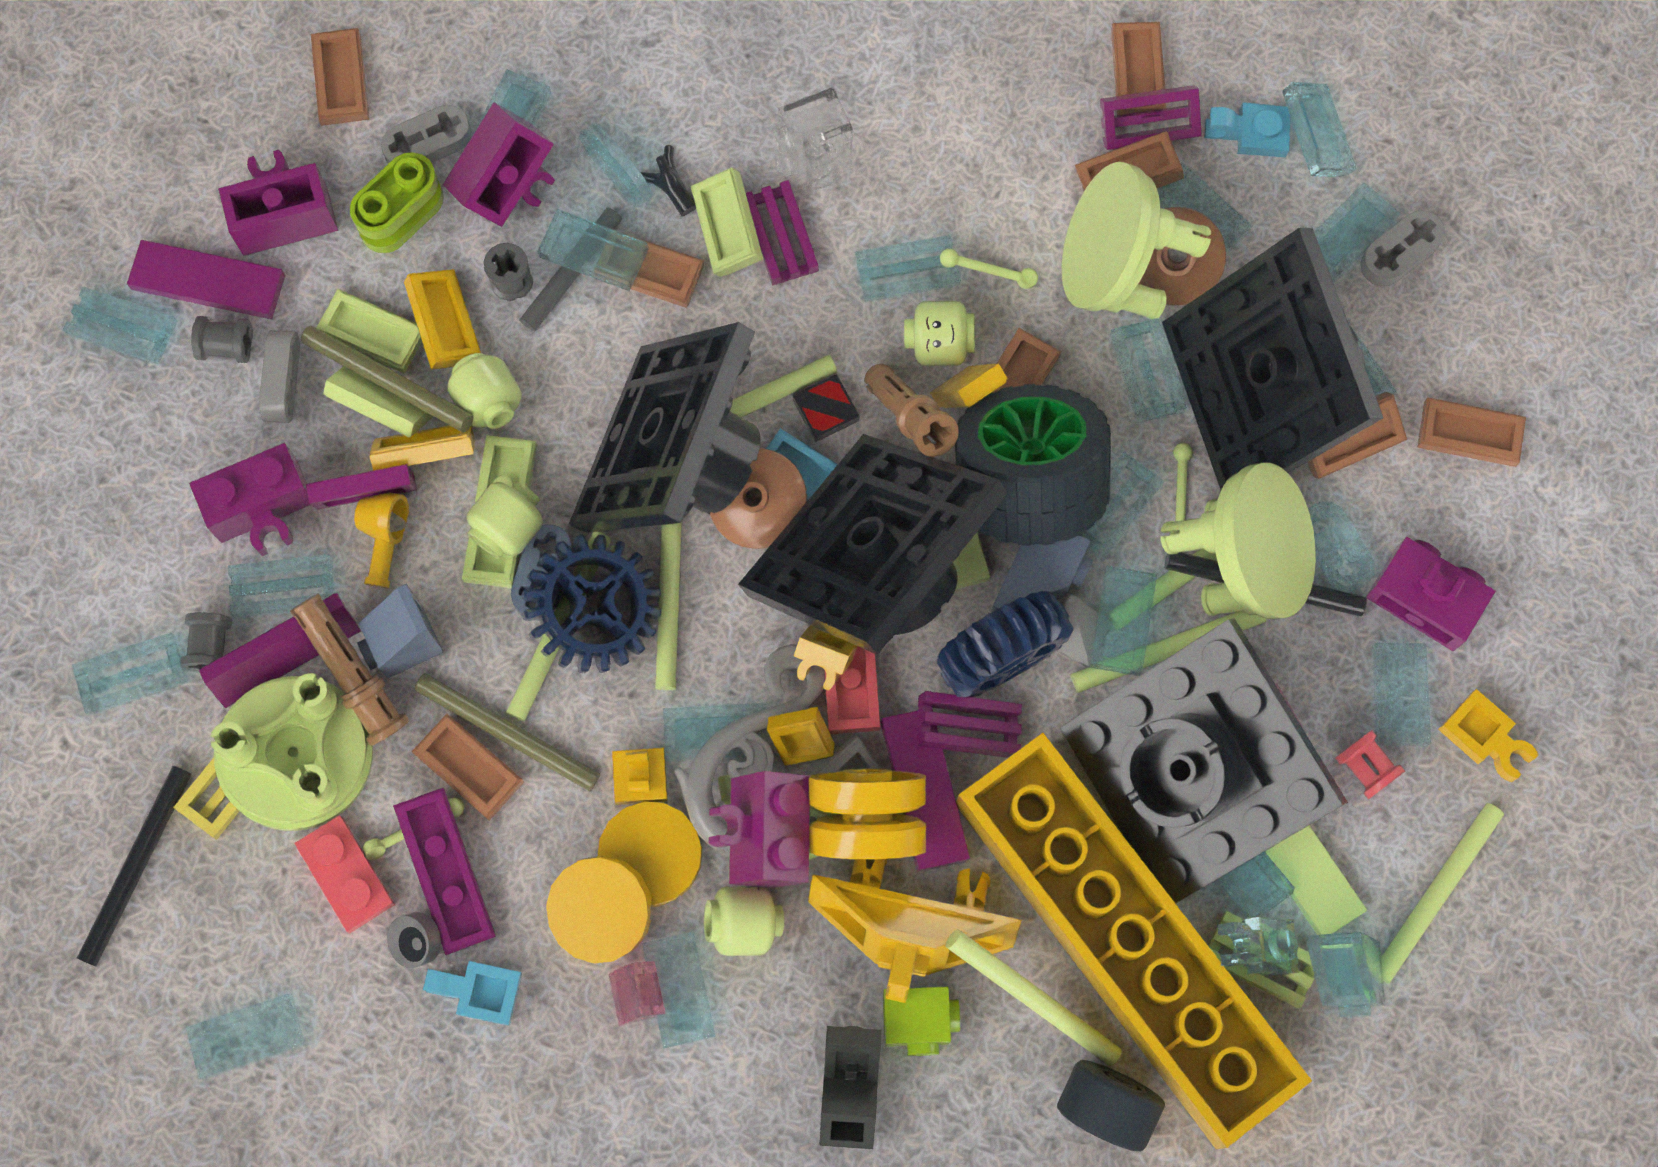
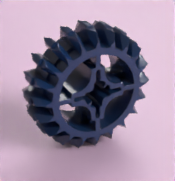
M584 535L576 536L573 544L574 553L564 541L558 542L555 545V553L558 560L548 553H543L538 559L540 565L547 573L532 569L527 576L529 581L540 587V589L530 588L522 592L523 600L537 603V607L527 609L522 613L523 620L533 621L539 619L541 624L529 633L531 640L539 639L546 634L550 642L543 647L541 653L547 657L557 647L560 648L563 653L559 658L558 665L562 668H566L571 663L573 657L578 656L577 667L579 673H587L589 671L592 658L595 659L596 667L600 673L610 670V655L620 667L628 664L629 655L626 648L637 655L645 650L643 642L637 635L651 638L656 633L653 625L644 621V619H657L661 616L660 608L647 605L648 600H653L661 595L660 588L651 587L645 589L644 582L654 576L653 570L648 568L638 573L634 566L640 562L642 555L639 552H635L627 560L622 558L621 555L625 549V543L620 540L614 544L610 552L606 551L607 541L604 535H598L594 539L592 549H589ZM578 565H596L609 570L611 573L603 581L595 583L587 581L580 574L575 577L568 569ZM556 581L564 588L562 593L570 604V613L561 625L558 623L552 607V593ZM622 583L628 592L631 605L630 619L627 626L621 621L623 615L617 610L614 603L615 593ZM607 587V592L600 598L601 602L597 606L602 614L598 616L597 610H595L593 613H587L579 621H576V617L584 610L582 607L587 601L582 593H586L587 598H589L593 593L597 595ZM592 625L604 633L609 631L617 640L605 644H588L576 640L572 636L582 626Z
M1039 591L1038 593H1030L1024 598L1019 597L1007 605L1004 604L994 612L988 613L979 621L972 623L964 631L959 632L957 637L948 641L937 656L936 662L942 671L940 674L947 686L953 689L957 697L980 696L1033 668L1044 659L1050 657L1053 652L1059 650L1064 643L1068 642L1074 629L1068 619L1070 616L1063 604L1059 603L1053 593L1049 591Z

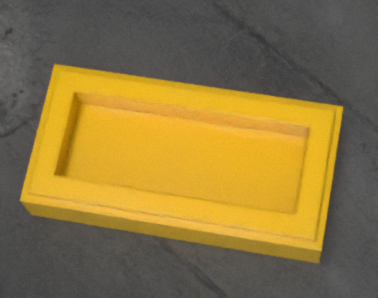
M455 270L408 274L404 280V285L431 370L454 367L462 358L474 353H481Z
M999 363L972 365L930 392V395L938 403L939 407L967 408L1005 384L1008 378Z
M448 425L420 430L411 437L398 434L376 438L372 442L369 455L372 469L375 471L406 464L410 466L474 454L475 438L473 427L470 426L466 432H461Z

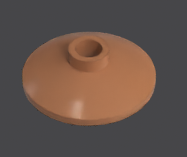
M1168 207L1164 209L1172 211L1175 218L1209 227L1211 235H1200V237L1211 239L1210 245L1202 257L1196 258L1187 253V257L1180 262L1173 261L1170 258V248L1154 249L1147 269L1138 284L1164 290L1167 305H1185L1219 282L1226 264V246L1220 230L1206 215L1191 208Z
M760 448L757 460L752 461L750 465L753 471L739 495L724 510L717 513L710 512L715 527L725 538L734 544L752 549L768 548L807 502L806 485L797 467L780 453ZM752 488H758L762 493V500L755 507H750L745 499L746 493Z

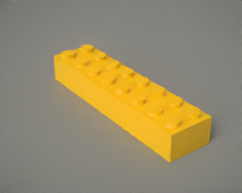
M1041 733L958 795L956 804L959 811L1215 1149L1228 1148L1312 1082V1079L1044 733Z

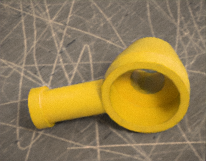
M383 493L362 498L357 503L354 514L355 526L358 530L375 539L368 576H365V585L390 588L391 581L388 579L394 546L402 541L405 528L399 531L390 532L391 512H393L407 523L409 504L403 494Z

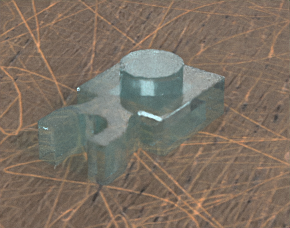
M1256 917L1244 919L1242 922L1217 925L1218 935H1228L1234 944L1232 954L1220 955L1221 966L1246 964L1247 974L1289 975L1299 973L1298 943L1295 936L1294 919Z

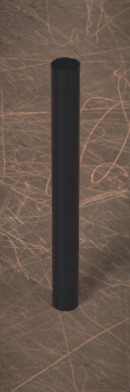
M1183 552L1173 555L1167 553L1164 568L1167 570L1225 583L1216 560ZM1312 584L1310 594L1305 603L1361 617L1366 608L1367 598Z
M172 765L77 959L97 966L174 811L173 807L179 801L192 775L191 773Z

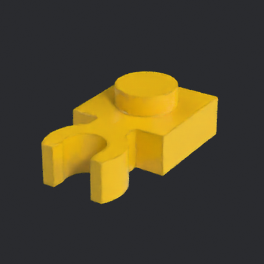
M1477 689L1466 697L1438 729L1477 764L1484 761L1488 755L1492 757L1497 773L1509 782H1513L1521 776V773L1510 763L1511 753L1520 755L1528 763L1535 760L1538 756L1537 750L1530 743L1523 740H1513L1507 735L1516 723Z

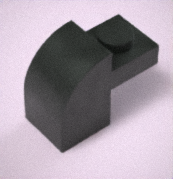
M827 1026L819 1146L873 1149L882 1030L864 1029L858 1026Z

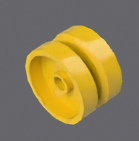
M849 769L810 775L809 805L817 810L837 813L838 815L820 817L810 824L809 853L816 856L841 859H891L926 853V823L917 817L894 814L914 811L925 805L926 775L888 769Z

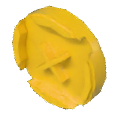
M644 801L625 807L608 821L599 838L598 857L604 856L625 861L639 872L651 892V907H658L676 900L692 887L701 869L702 846L697 831L683 812L665 803Z
M604 856L584 858L565 868L551 885L546 904L549 928L558 944L574 958L590 963L612 962L636 949L647 935L651 923L649 919L651 916L650 907L652 906L651 892L641 874L625 861Z

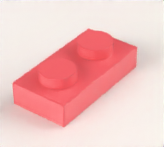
M857 646L853 661L843 675H839L838 680L830 690H826L828 730L830 734L880 731L875 654Z
M337 816L294 843L348 933H352L395 905L342 816Z

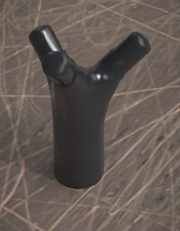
M666 145L664 147V154L656 158L660 173L640 172L638 180L652 183L662 189L668 195L681 217L694 211L696 205L677 173L673 160L674 148L671 145Z

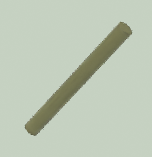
M308 326L303 331L301 342L455 429L466 432L473 422V415L313 326Z
M424 673L418 679L414 688L416 692L589 792L592 791L600 778V773L432 676Z

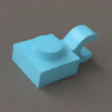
M1243 102L1239 109V115L1229 108L1211 107L1210 119L1205 120L1204 138L1238 141L1237 154L1286 157L1289 152L1290 107Z
M468 961L465 977L428 969L423 991L459 999L456 1014L459 1016L510 1026L522 973Z

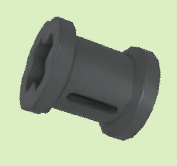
M500 243L486 253L483 261L484 271L489 278L494 294L500 299L507 301L525 297L532 288L533 277L530 274L528 258L523 249L516 244ZM513 267L517 268L516 273L512 272ZM501 271L505 272L504 277L500 275Z
M197 316L191 333L193 357L196 360L203 361L208 356L234 357L238 363H248L253 338L250 320L238 319L237 323L210 322L207 316Z
M207 612L186 614L184 624L189 627L187 655L181 657L180 667L199 672L201 668L223 656L226 630L231 629L232 619L225 615Z

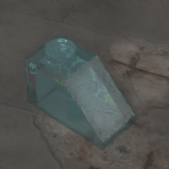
M1362 932L1306 936L1307 948L1322 1006L1338 1008L1340 1018L1372 1016L1371 1006H1386L1380 941Z

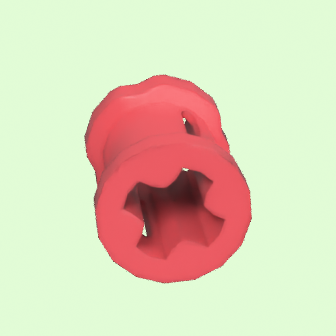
M1373 730L1335 758L1339 764L1346 763L1366 789L1363 794L1367 799H1370L1405 772L1401 765L1395 766L1375 742L1377 735ZM1362 755H1365L1367 757V759L1378 771V775L1375 774V772L1370 768V766L1362 758Z

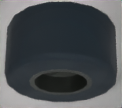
M1080 1060L1075 1064L1057 1103V1109L1061 1115L1084 1131L1118 1147L1138 1152L1143 1151L1147 1147L1165 1108L1164 1100L1150 1088L1107 1066L1088 1060Z

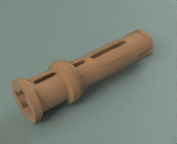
M876 364L866 372L864 382L869 384L866 386L867 390L874 394L896 416V424L899 431L907 438L913 439L916 448L926 456L936 457L950 451L958 438V425L954 418L940 410L936 401L927 395H917L886 364ZM930 436L936 443L933 444L927 437Z
M318 593L294 607L290 612L303 628L318 654L344 692L341 696L343 699L342 704L346 709H353L368 732L367 742L370 746L375 745L400 730L410 720L405 713H398L383 690L386 683L377 674H370Z

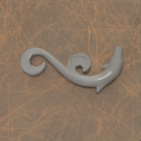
M790 644L779 647L769 655L764 666L766 686L775 697H782L785 694L781 684V676L784 671L798 669L799 664L802 662V659L794 657L797 645ZM817 665L811 666V670L806 677L807 686L801 696L789 702L734 720L717 731L701 747L691 763L689 773L680 767L675 768L674 772L681 784L689 819L697 833L708 845H710L708 843L709 837L725 835L727 832V823L722 817L709 815V809L717 807L712 794V786L715 772L720 762L730 751L739 749L744 752L746 759L744 762H737L732 759L727 763V771L730 778L761 771H771L774 759L770 745L756 733L767 728L768 717L809 708L823 690L825 670ZM720 801V803L718 804V806L726 805V804H725V802ZM710 845L712 848H714V849H715L716 851H718V852H719L720 849L722 848V849H724L725 851H727L728 853H730V846H727V847H714V846Z

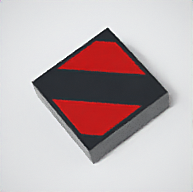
M837 374L793 395V402L815 442L858 422L860 419Z

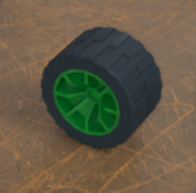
M1024 384L1023 386L1002 388L995 393L991 392L971 407H968L964 415L959 417L957 422L958 438L955 443L956 465L999 479L1008 492L1006 497L993 511L990 518L978 530L986 536L990 535L995 540L1005 543L1011 542L1024 546L1035 544L1049 545L1055 544L1057 541H1066L1077 537V534L1086 532L1095 525L1097 520L1102 518L1106 512V505L1110 501L1111 431L1110 425L1107 424L1105 413L1098 409L1097 404L1092 400L1080 396V393L1070 389L1065 390L1058 386Z

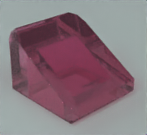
M655 961L634 962L608 974L619 1026L665 1014Z

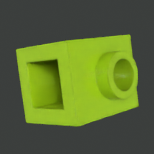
M949 987L909 988L906 1003L886 999V989L883 990L885 1047L907 1046V1056L939 1055V1045H948L951 1042V1032H960L959 999L949 1000Z

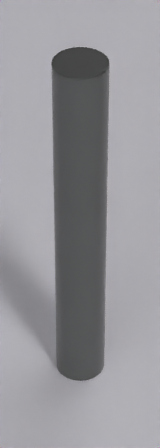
M609 207L603 211L519 319L523 325L534 332L537 330L607 240L612 230L621 222L622 218L616 211Z

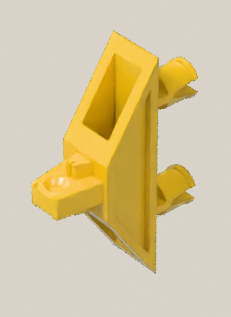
M854 859L849 882L812 874L808 902L875 964H878V967L890 969L885 998L906 1003L912 974L925 977L926 975L967 963L946 948V942L955 930L962 931L983 948L994 954L1014 947L1022 922L1020 919L984 912L991 880L988 874L982 871L975 891H970V868L963 869L957 874L953 905L880 889L888 859H875L871 869L866 868V859Z

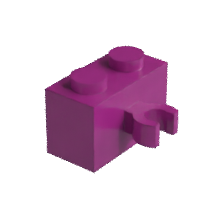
M493 102L444 181L443 186L462 206L502 227L520 198L531 206H540L541 201L530 192L534 182L543 180L550 185H553L555 179L541 167L554 143L533 124Z
M278 149L273 151L276 163L271 170L262 171L255 157H248L247 166L253 179L218 188L228 231L243 256L339 231L328 188L316 163L289 169L287 161Z
M285 443L189 483L209 531L221 543L250 531V542L262 556L268 554L267 548L264 545V538L272 531L279 532L280 537L287 546L293 544L292 532L280 518L310 506L306 488L307 482L296 457Z
M1406 536L1392 553L1366 595V598L1454 652L1466 642L1496 590L1487 586L1485 579L1476 571L1467 567H1456L1441 558L1440 551L1430 543L1423 540L1413 541Z
M761 771L731 778V804L709 809L710 816H720L726 821L727 832L725 835L711 836L708 839V843L714 847L730 846L729 884L775 888L809 883L810 775Z

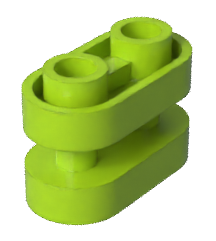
M403 153L395 157L353 197L350 204V215L363 243L370 250L378 253H390L399 249L440 210L444 195L431 161L419 153Z

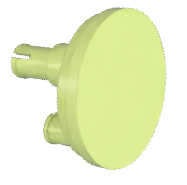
M1125 162L1112 163L1102 169L1089 183L1072 215L1062 255V283L1065 294L1072 305L1084 310H1106L1113 313L1124 310L1156 320L1164 311L1166 293L1162 289H1154L1138 284L1147 269L1153 250L1168 247L1188 253L1196 258L1202 257L1207 251L1211 239L1200 237V235L1209 236L1211 235V230L1205 225H1198L1175 218L1172 211L1160 208L1159 194L1155 183L1139 167Z
M1259 463L1244 467L1226 481L1218 500L1212 499L1206 503L1205 512L1200 518L1176 522L1167 521L1162 525L1161 532H1174V535L1160 536L1162 547L1168 554L1173 555L1179 552L1199 549L1216 553L1219 569L1225 583H1210L1202 589V606L1209 616L1245 611L1249 615H1259L1266 619L1287 618L1295 615L1307 601L1314 580L1316 563L1313 525L1307 504L1299 487L1292 477L1278 465Z
M307 673L302 676L281 677L264 682L245 693L235 702L225 715L222 723L213 729L210 737H213L215 742H211V746L214 749V766L219 784L224 794L238 811L255 823L268 828L282 831H300L326 824L352 805L367 782L373 760V745L370 746L367 742L368 732L353 709H346L342 704L343 699L341 696L344 692L341 689L324 681L322 677L317 679L314 673Z

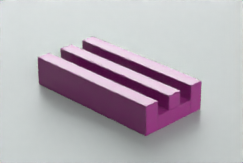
M1195 85L1100 99V108L1103 112V118H1101L1102 128L1104 129L1103 143L1107 150L1119 149L1167 131L1171 141L1202 137L1199 88ZM1188 100V105L1114 116V110ZM1189 117L1188 125L1116 135L1115 132L1116 127Z
M789 180L780 182V187L771 189V186L763 187L761 192L753 194L752 191L746 192L763 260L772 286L819 272V265ZM783 197L806 263L804 265L798 266L775 201L776 199ZM765 203L788 268L787 270L779 272L757 208L759 204Z
M407 464L306 484L309 504L317 510L356 503L362 498L383 493L402 494L417 491L414 471Z
M925 691L918 696L917 746L1009 758L1021 749V744H1017V736L1022 734V724H1018V716L1022 714V704L975 697H957L954 694ZM938 708L1004 717V722L931 712V709ZM931 725L1004 734V742L931 732Z

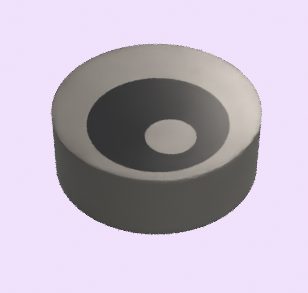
M413 912L400 916L391 923L388 929L387 943L392 957L398 964L406 968H416L432 962L437 957L441 938L437 925L428 915L421 912Z

